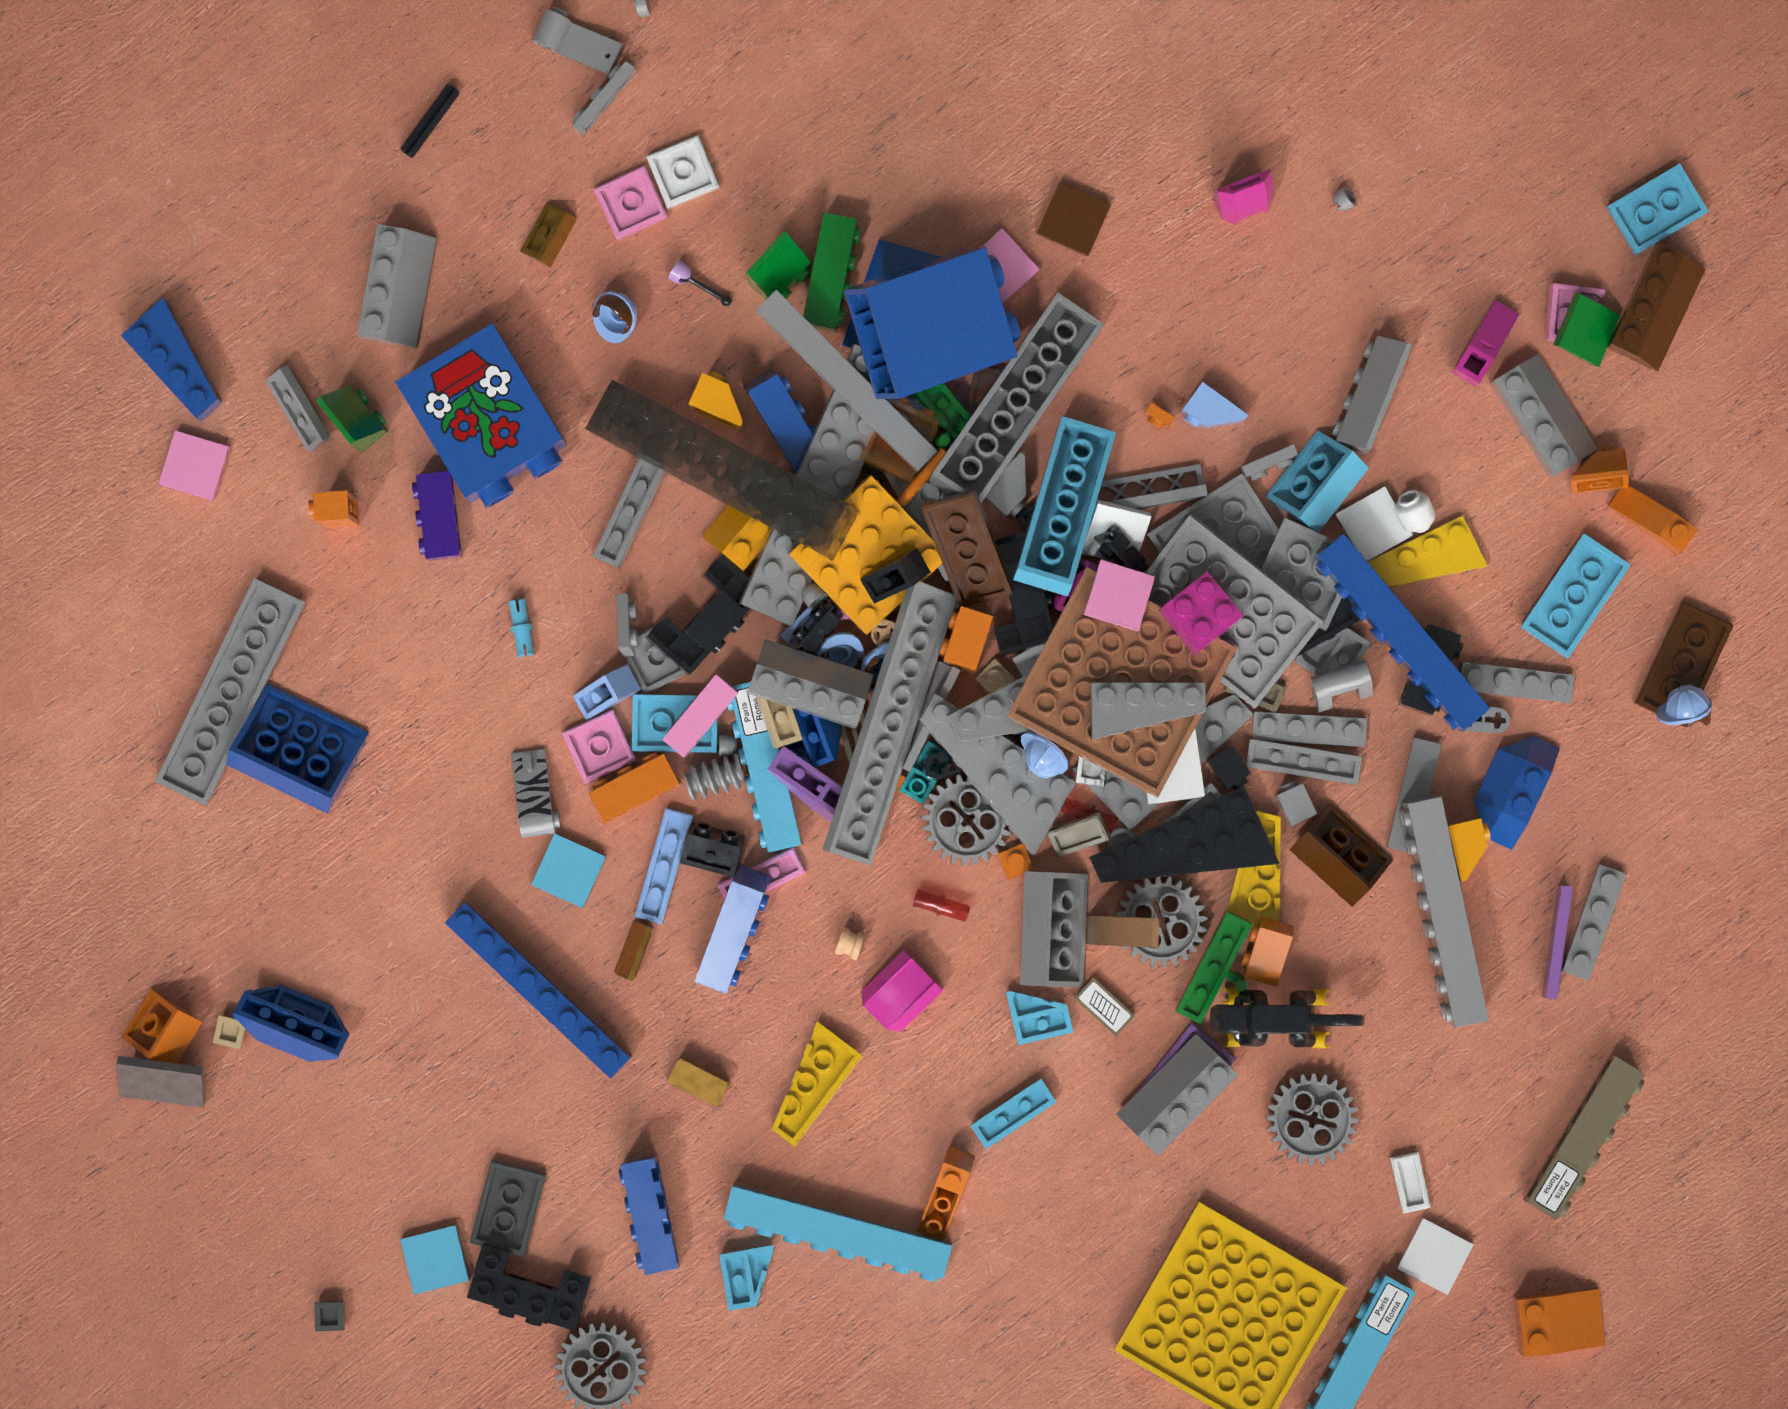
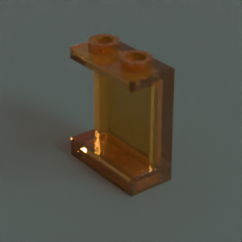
M905 398L887 399L932 444L941 425L940 420L936 418L938 414L924 407L919 411L911 407L912 402ZM875 431L867 447L863 448L859 457L865 464L908 484L912 483L919 470L915 472Z

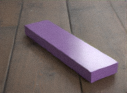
M1558 885L1542 998L1556 999L1558 996L1573 890L1569 886Z

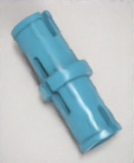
M518 599L519 612L517 611L515 600L508 602L513 625L510 627L511 633H514L517 658L525 657L523 645H526L527 656L535 655L530 633L533 627L532 623L529 624L526 599Z

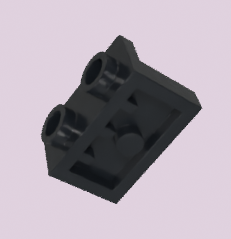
M691 822L686 834L680 863L734 877L745 836L739 835L734 830L713 828L704 822Z

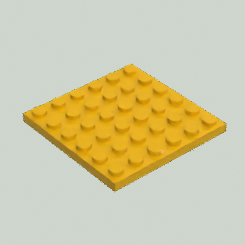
M1198 1201L1114 1347V1351L1214 1409H1278L1347 1287Z

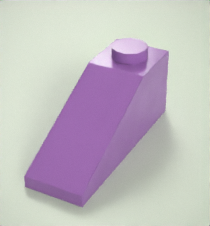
M783 746L767 770L809 808L831 822L842 787Z

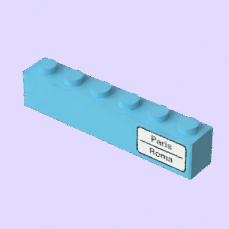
M748 682L732 686L739 693L728 705V710H734L737 721L732 722L735 738L741 737L743 749H738L742 766L747 765L750 776L745 777L748 793L754 792L756 804H751L755 821L761 820L763 831L758 832L762 848L767 847L768 853L800 846L802 842L789 789L767 770L779 753V748L773 749L756 696L747 694L751 683Z
M1384 1273L1381 1278L1376 1277L1369 1288V1292L1372 1294L1368 1302H1362L1355 1314L1358 1320L1354 1328L1349 1327L1346 1330L1341 1341L1345 1344L1340 1354L1335 1352L1328 1364L1331 1370L1327 1378L1322 1377L1319 1380L1314 1391L1317 1393L1313 1404L1308 1402L1304 1409L1354 1408L1416 1293L1413 1289Z

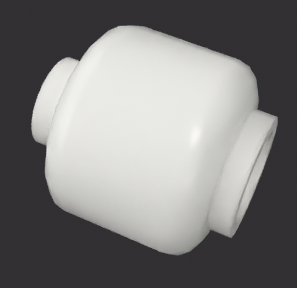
M1409 490L1400 495L1395 505L1397 517L1402 527L1408 532H1425L1431 527L1436 518L1435 509L1428 495L1421 491Z

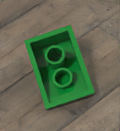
M783 231L746 272L748 284L765 300L776 290L787 300L792 294L790 288L796 282L801 284L810 275L811 261L793 239Z
M349 385L316 399L350 445L360 453L388 433L383 427L387 422L377 410L372 413L366 404L370 400L360 388L355 391Z

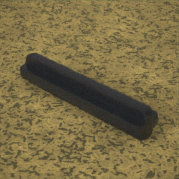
M450 84L445 85L402 144L400 149L405 155L412 158L421 148L458 97L459 91Z

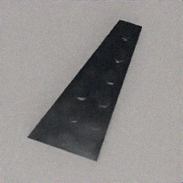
M1241 787L1089 857L1100 883L1280 864L1245 787Z

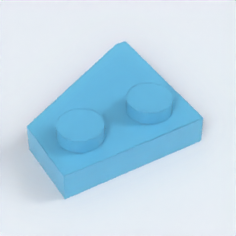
M1013 991L1006 992L1018 1045L1073 1033L1067 1004Z
M773 1244L719 1254L728 1311L757 1306L774 1250Z

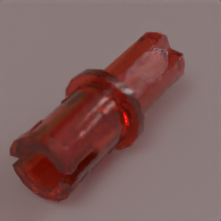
M1070 797L1065 799L1061 808L1062 813L1076 819L1100 812L1109 834H1112L1118 820L1117 817L1095 809V805L1090 807Z
M920 889L917 890L913 901V907L935 912L936 916L942 914L961 921H966L970 912L969 905L946 899V895L940 897Z

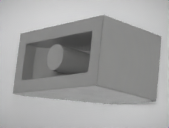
M1022 452L1007 466L985 498L1005 518L1010 514L1015 517L1025 507V504L1022 502L1026 497L1025 455Z

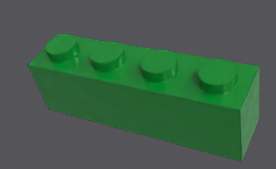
M829 213L823 214L803 315L815 329L836 333L837 326L843 325L845 310L840 308L842 298L846 299L844 290L850 288L851 282H846L848 271L853 272L856 255L851 254L853 243L859 244L862 227H857V219Z

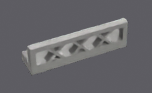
M1201 464L1102 481L1100 487H1108L1117 493L1112 501H1108L1109 503L1138 510L1203 499L1208 496L1206 484L1203 481ZM1196 472L1198 486L1185 488L1178 483L1184 473ZM1179 474L1176 480H1173L1169 477L1172 475ZM1160 477L1172 483L1169 490L1157 493L1150 488L1154 480ZM1151 479L1148 485L1141 482L1143 480ZM1136 482L1145 488L1140 496L1131 498L1122 493L1128 483ZM1124 484L1120 490L1114 487L1115 485Z
M937 660L920 715L932 694L947 700L960 673L959 669ZM919 719L902 768L908 772H911L930 734Z

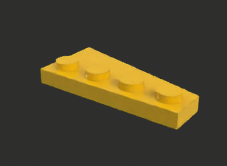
M1463 516L1368 562L1389 588L1488 566Z
M1256 811L1280 863L1281 817ZM1280 864L1237 868L1227 911L1252 922L1256 926L1259 925L1261 917L1279 921Z
M818 1021L814 1027L810 1042L803 1053L804 1056L799 1068L792 1079L793 1082L788 1094L784 1098L772 1127L774 1132L794 1147L797 1146L863 1057L862 1054Z

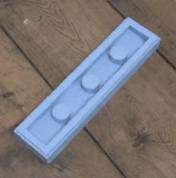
M665 808L635 917L663 924L679 868L686 834L693 815Z

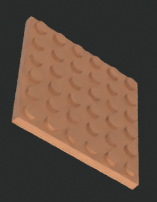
M1086 567L1006 717L1158 798L1203 713L1091 741L1090 684L1205 683L1207 706L1237 648L1217 638L1194 656L1159 613L1162 607L1149 600L1138 632L1084 615L1096 575L1095 571Z

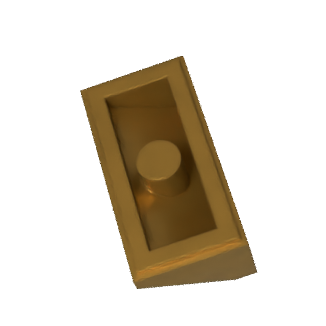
M547 202L520 252L551 267L577 219L569 212Z
M637 921L632 923L615 968L616 975L630 981L635 980L652 935L653 927Z
M682 1057L678 1058L667 1081L715 1107H718L730 1084L729 1081Z

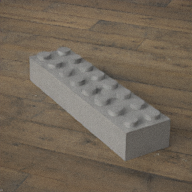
M1057 292L1017 350L1018 357L1010 360L940 461L929 481L950 496L975 489L982 504L1098 336L1104 323Z
M1433 795L1401 802L1402 809H1398L1401 826L1407 827L1408 837H1404L1407 854L1413 856L1414 864L1410 865V871L1413 881L1418 883L1420 892L1416 893V899L1419 909H1422L1425 913L1426 920H1422V928L1425 937H1428L1431 941L1432 947L1427 948L1430 964H1434L1437 970V975L1433 976L1436 992H1440L1443 998V1003L1439 1004L1442 1020H1446L1454 1028L1489 1021L1442 797Z

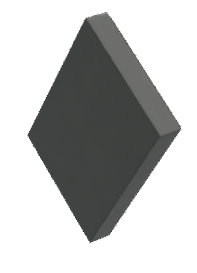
M491 1160L469 1243L480 1246L483 1243H487L491 1247L501 1250L506 1249L511 1251L510 1254L525 1257L547 1174Z

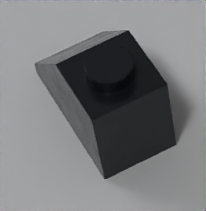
M915 548L862 577L860 581L875 604L913 587L931 571L918 549Z

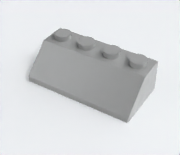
M377 225L357 332L361 339L417 348L437 238L404 228Z
M1377 336L1374 342H1368L1363 357L1367 358L1364 368L1358 367L1352 381L1357 384L1354 393L1347 394L1342 409L1346 410L1343 420L1337 419L1333 428L1332 435L1336 436L1335 441L1364 456L1371 450L1412 344Z
M1539 354L1490 383L1549 479L1598 450Z
M765 639L747 694L856 729L873 675Z
M1025 871L1020 985L1083 987L1088 874Z
M1195 1034L1116 1115L1159 1156L1238 1074Z

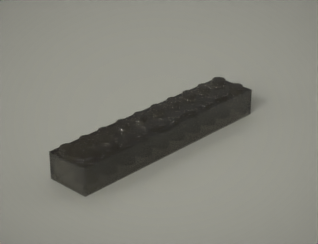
M611 380L585 428L596 437L831 561L834 560L860 512L851 504L614 380Z

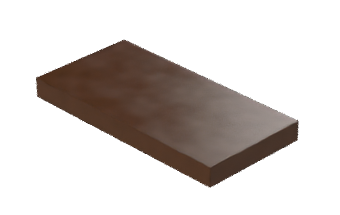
M975 489L922 504L923 515L959 607L977 604L1013 593V586Z
M1681 601L1634 704L1656 714L1658 707L1667 701L1669 693L1681 685L1692 684L1704 691L1734 625Z

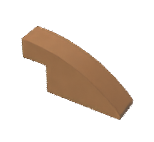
M1087 916L1086 944L1158 947L1159 918Z

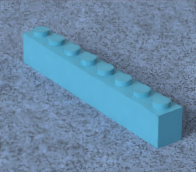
M734 1184L723 1218L729 1221L728 1226L744 1230L746 1225L756 1228L755 1233L766 1237H772L773 1233L783 1235V1241L799 1245L800 1240L811 1243L810 1248L827 1252V1248L838 1250V1256L854 1260L855 1255L866 1258L865 1263L877 1267H882V1263L893 1265V1271L908 1275L910 1270L921 1273L920 1278L933 1282L937 1281V1277L944 1278L952 1249V1244Z

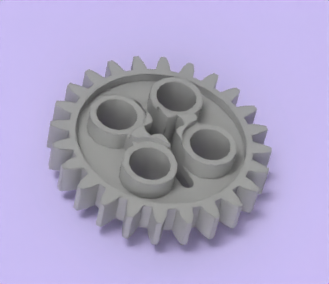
M956 775L954 784L948 778L944 779L946 788L936 785L937 796L928 794L927 796L932 803L931 805L923 804L922 806L929 811L927 815L920 816L921 819L928 821V825L921 828L923 831H930V835L925 838V841L934 840L935 844L931 850L936 851L941 848L940 858L944 859L950 854V863L952 864L957 861L958 857L961 860L962 866H966L968 858L971 859L973 865H978L979 856L984 861H989L987 852L997 855L998 851L995 846L1006 845L1001 839L1002 835H1011L1009 831L1004 829L1007 823L988 804L969 781L968 776H966L965 782H963L961 776ZM966 792L973 794L975 799L974 804L970 808H965L961 803V797ZM951 800L956 803L964 815H972L970 822L983 834L984 838L982 840L979 839L969 825H961L963 818L950 806L949 802ZM944 811H950L954 818L953 823L948 827L943 826L940 822V815ZM985 813H989L993 818V824L989 829H984L980 825V817ZM963 832H968L972 836V843L967 848H963L959 844L958 839Z
M1160 877L1155 878V884H1151L1148 878H1145L1144 888L1135 883V894L1129 891L1125 892L1130 900L1128 902H1119L1125 909L1124 912H1116V915L1119 917H1136L1135 911L1137 907L1146 905L1151 911L1149 918H1157L1151 903V899L1155 898L1161 916L1168 918L1169 922L1165 923V928L1171 945H1166L1159 926L1160 943L1158 947L1132 946L1133 950L1130 956L1134 957L1138 953L1141 954L1140 963L1142 964L1147 958H1150L1151 967H1155L1157 960H1160L1162 967L1166 968L1167 960L1169 959L1176 966L1178 965V956L1188 960L1187 950L1194 953L1197 952L1193 946L1194 941L1203 943V940L1197 935L1198 932L1207 931V929L1200 926V922L1207 920V917L1199 916L1198 912L1202 911L1205 906H1196L1195 902L1200 896L1190 897L1189 894L1192 887L1189 886L1182 890L1181 880L1174 886L1172 885L1171 877H1167L1165 884L1161 883ZM1169 895L1177 900V908L1172 912H1167L1162 907L1163 899ZM1178 922L1183 923L1187 928L1186 935L1181 939L1175 938L1171 932L1172 926Z
M1311 1073L1310 1080L1307 1081L1305 1076L1300 1074L1299 1083L1289 1078L1291 1087L1286 1088L1280 1085L1279 1087L1283 1094L1281 1096L1277 1094L1272 1095L1277 1103L1276 1105L1268 1104L1267 1107L1273 1110L1274 1114L1266 1116V1119L1273 1121L1274 1125L1269 1126L1267 1131H1276V1135L1272 1137L1271 1141L1282 1142L1278 1147L1280 1152L1289 1149L1287 1153L1288 1159L1297 1154V1163L1299 1164L1307 1157L1310 1166H1313L1315 1158H1318L1323 1165L1327 1155L1332 1160H1336L1334 1151L1338 1150L1343 1154L1345 1153L1342 1147L1343 1143L1352 1145V1141L1347 1136L1348 1134H1357V1131L1351 1128V1124L1359 1122V1119L1351 1117V1113L1356 1112L1358 1108L1349 1107L1348 1104L1354 1098L1353 1096L1344 1098L1343 1095L1347 1088L1341 1087L1337 1090L1338 1081L1336 1079L1327 1084V1075L1323 1074L1320 1081H1317L1316 1074ZM1302 1093L1307 1094L1310 1098L1309 1106L1305 1109H1298L1295 1104L1296 1097ZM1327 1102H1334L1337 1106V1112L1333 1117H1325L1323 1114V1106ZM1293 1110L1306 1115H1312L1313 1111H1315L1316 1117L1336 1123L1337 1126L1336 1128H1330L1313 1123L1312 1127H1308L1309 1122L1307 1120L1288 1114V1111ZM1292 1121H1299L1302 1125L1301 1133L1295 1137L1290 1136L1287 1132V1126ZM1320 1129H1326L1329 1133V1140L1325 1144H1317L1314 1139L1315 1133Z
M603 1322L600 1330H597L594 1323H591L589 1332L581 1326L579 1328V1337L573 1333L569 1335L572 1344L567 1342L561 1344L566 1353L558 1352L556 1355L563 1360L562 1363L554 1365V1368L562 1370V1373L555 1377V1380L564 1381L559 1391H569L565 1400L568 1401L574 1397L576 1399L575 1409L581 1404L585 1405L584 1409H590L591 1407L595 1409H612V1406H615L617 1409H623L622 1401L629 1405L632 1404L629 1395L638 1396L640 1394L635 1385H644L645 1381L639 1378V1375L647 1373L646 1369L639 1367L640 1364L646 1362V1358L637 1356L643 1349L642 1346L636 1348L632 1346L636 1337L627 1340L625 1338L627 1329L620 1334L616 1333L617 1324H614L611 1330H607L606 1323ZM599 1341L606 1342L610 1348L609 1354L606 1356L598 1355L594 1349L595 1343ZM616 1351L620 1352V1356L605 1369L606 1375L601 1372L586 1386L581 1385V1382L595 1371L596 1362L602 1365ZM582 1360L586 1362L588 1372L584 1375L577 1374L573 1369L575 1361ZM617 1363H624L628 1367V1375L625 1377L616 1376L613 1372V1366ZM593 1383H604L607 1387V1393L604 1396L595 1395L592 1391Z

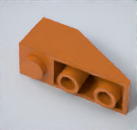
M951 1146L948 1147L917 1231L944 1241L970 1175L975 1155Z

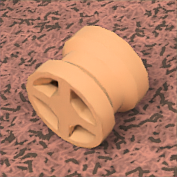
M882 620L871 631L872 641L877 647L882 643L890 641L895 623L889 620Z
M844 927L835 954H847L851 959L857 961L865 934L861 932L855 934L849 928Z

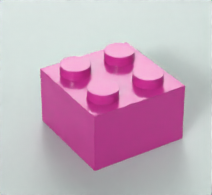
M1208 571L1166 603L1159 611L1194 656L1238 623L1243 617V614Z

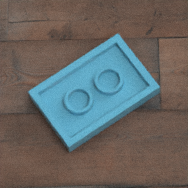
M1681 164L1669 169L1606 207L1635 256L1709 212Z
M633 694L632 751L676 752L662 739L698 696ZM718 719L690 752L717 753Z

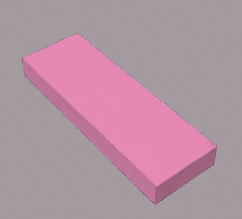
M716 674L662 740L683 758H686L739 692Z
M794 847L751 868L772 877L766 892L806 873ZM734 877L718 884L724 899Z

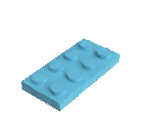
M1582 534L1520 628L1568 659L1631 564L1586 534Z

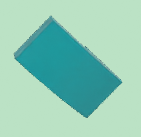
M929 739L899 791L924 804L928 798L927 795L931 793L938 779L933 780L925 776L922 771L923 761L929 755L943 751L945 748ZM945 754L946 761L936 762L933 759V765L929 766L930 771H935L938 775L939 769L946 766L949 762L948 754Z

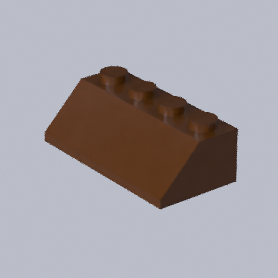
M1660 242L1657 243L1651 251L1607 349L1658 372L1703 277L1705 269L1686 254Z

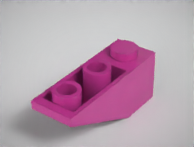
M1495 300L1451 373L1476 387L1483 379L1520 314Z

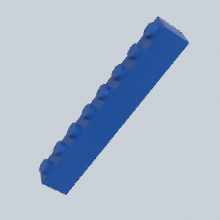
M1344 534L1336 538L1314 557L1317 560L1315 566L1324 577L1329 575L1336 583L1333 586L1335 591L1343 599L1348 597L1354 605L1352 611L1361 621L1365 619L1373 627L1370 629L1372 635L1378 642L1384 641L1391 650L1388 653L1398 665L1404 664L1409 670L1406 674L1415 686L1421 685L1427 692L1425 698L1435 709L1438 706L1445 713L1444 721L1452 730L1456 728L1459 731L1466 730L1490 709Z
M464 902L445 922L451 930L610 1079L630 1060L631 1055L468 902Z

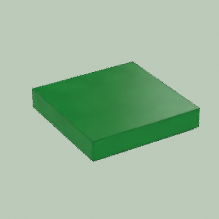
M1574 293L1553 345L1592 366L1600 367L1621 315L1582 294Z

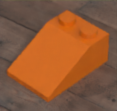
M1598 1288L1514 1297L1519 1352L1523 1357L1551 1355L1605 1346Z

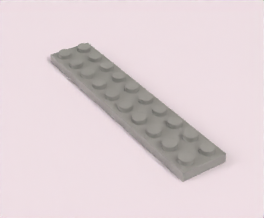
M853 344L846 360L871 384L861 347ZM834 389L739 604L791 627L803 603V589L811 584L813 579L788 552L851 493L877 434Z
M920 581L913 587L906 589L822 850L871 866L957 600L955 595Z

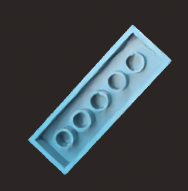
M1061 417L1013 580L1068 596L1074 582L1116 432L1068 417Z

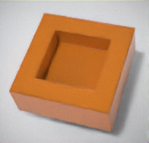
M1152 402L1144 413L1148 417L1146 421L1159 430L1162 427L1168 430L1175 419L1174 416Z
M1024 844L997 854L1007 880L1022 875L1025 871L1034 870Z

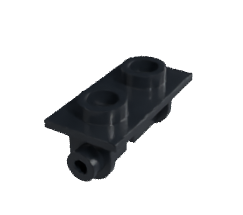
M1109 527L1105 531L1106 537L1104 539L1094 538L1100 545L1099 552L1108 560H1113L1117 565L1139 572H1144L1147 569V560L1134 546H1131L1127 552L1124 551L1131 542L1119 528Z
M824 600L823 603L817 604L811 610L810 618L803 625L801 624L795 628L788 643L797 650L813 655L825 641L818 635V632L822 630L829 636L839 623L842 622L840 618L843 614L828 601Z

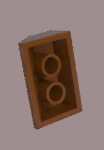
M1332 803L1321 812L1289 849L1351 907L1371 890L1393 861L1387 853Z

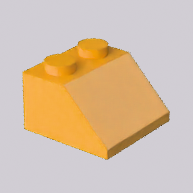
M710 371L709 375L702 373L689 402L691 410L743 432L745 426L730 387L725 380L726 378Z
M737 494L702 537L745 573L760 556L774 522Z
M1481 818L1448 825L1459 882L1468 879L1488 847L1487 840L1491 839L1487 823L1483 824Z

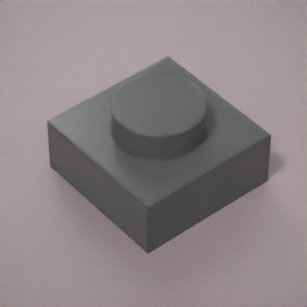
M344 1301L314 1303L315 1332L345 1330Z

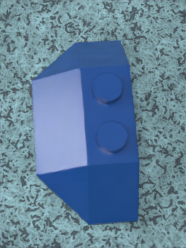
M793 709L803 740L785 745L786 748L814 768L836 760L842 732L841 724Z
M1532 736L1497 749L1474 798L1479 819L1481 818L1482 823H1487L1491 841L1510 850L1513 849L1528 825L1552 774L1559 747L1536 736Z
M283 985L245 990L233 1012L234 1018L257 1041L308 1062L338 1059L350 1034L334 1006Z

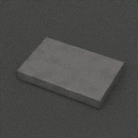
M118 1056L116 1067L120 1097L204 1108L206 1098L203 1067Z

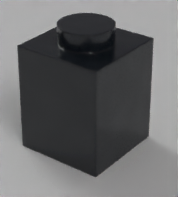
M1232 745L1207 761L1226 790L1232 787L1235 791L1249 782L1246 776L1251 774V772Z

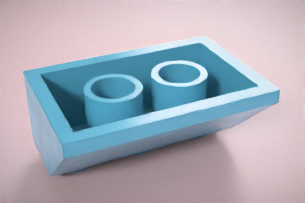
M1317 430L1294 459V464L1286 469L1267 493L1266 497L1299 524L1318 533L1369 467L1352 450Z

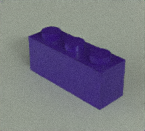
M449 471L416 475L417 482H412L414 499H419L420 510H415L417 527H422L423 538L418 540L420 555H425V559L428 561L462 557L452 475Z

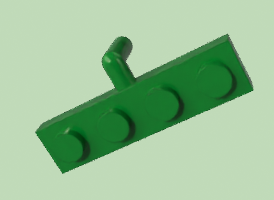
M944 383L914 393L915 397L944 431L933 440L935 449L945 447L950 443V440L954 443L971 418L968 412Z
M1226 910L1175 1008L1177 1013L1201 1024L1224 979L1234 983L1238 991L1246 990L1247 983L1244 976L1231 970L1230 967L1253 925L1252 922Z

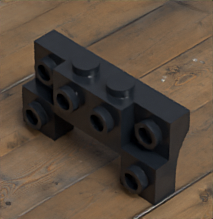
M1027 531L995 540L1014 589L1013 593L1009 595L1015 623L994 628L1000 656L1045 645L1053 631L1048 610L1053 608L1050 592H1044L1041 588L1013 580Z
M721 554L701 575L717 590L716 594L684 629L680 630L665 616L645 637L656 649L673 661L687 675H690L711 651L716 654L725 645L726 641L723 638L730 631L735 633L745 623L742 617L751 609L739 604L750 578L724 554Z
M487 1243L482 1244L467 1298L492 1305L493 1308L499 1309L498 1314L505 1317L514 1318L515 1314L525 1317V1322L531 1325L541 1327L542 1323H550L576 1331L592 1276L578 1274L570 1271L571 1269L565 1268L559 1287H553L505 1272L511 1251L497 1249L489 1246Z

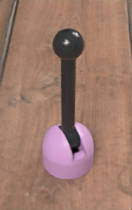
M678 259L668 276L669 280L677 284H684L689 281L719 299L723 306H729L732 302L730 296H723L691 277L690 267L680 259Z

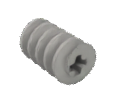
M737 753L734 754L733 763H730L728 758L724 756L721 766L716 759H712L711 768H708L705 762H701L700 771H697L693 764L690 765L689 774H686L684 771L688 792L692 801L697 800L698 791L703 798H707L708 789H711L714 795H718L719 786L725 792H729L730 783L738 790L741 788V781L745 782Z

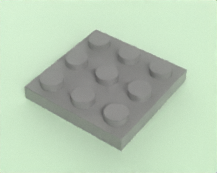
M1284 518L1261 569L1324 618L1325 621L1319 628L1326 631L1342 597L1335 591L1333 586L1336 583L1329 575L1324 577L1316 568L1317 560L1314 557L1334 540Z

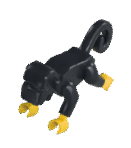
M1223 988L1222 991L1228 992V1000L1222 1001L1223 1004H1216L1210 1010V1028L1215 1032L1227 1034L1228 1042L1222 1043L1223 1047H1260L1267 1042L1268 1034H1289V1043L1294 1047L1329 1048L1330 1045L1325 1043V1037L1330 1035L1328 1031H1314V1025L1363 1026L1365 1024V1016L1363 1014H1315V1006L1330 1005V1002H1326L1325 999L1326 993L1330 992L1329 989L1296 990L1289 995V1004H1268L1267 994L1262 990L1246 989L1238 991L1236 988Z

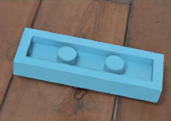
M1040 1078L970 1126L985 1149H987L1055 1104L1056 1100Z

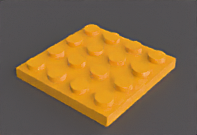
M871 475L788 552L800 567L866 635L903 601L906 590L874 604L860 581L862 577L915 548L920 552L931 573L942 564L934 541ZM931 573L920 580V582H923Z

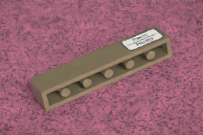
M1611 1055L1524 1198L1525 1202L1555 1220L1558 1219L1559 1215L1564 1217L1571 1206V1202L1568 1201L1574 1191L1578 1193L1586 1181V1178L1583 1177L1588 1167L1593 1168L1598 1162L1601 1155L1598 1151L1603 1142L1608 1144L1613 1137L1615 1129L1612 1127L1618 1118L1622 1120L1628 1112L1630 1105L1627 1102L1632 1094L1637 1095L1642 1089L1645 1082L1642 1080L1643 1072L1617 1056Z

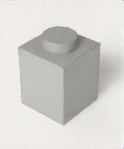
M1292 781L1280 787L1281 793L1275 795L1289 826H1293L1317 814L1303 783L1296 786L1295 782Z

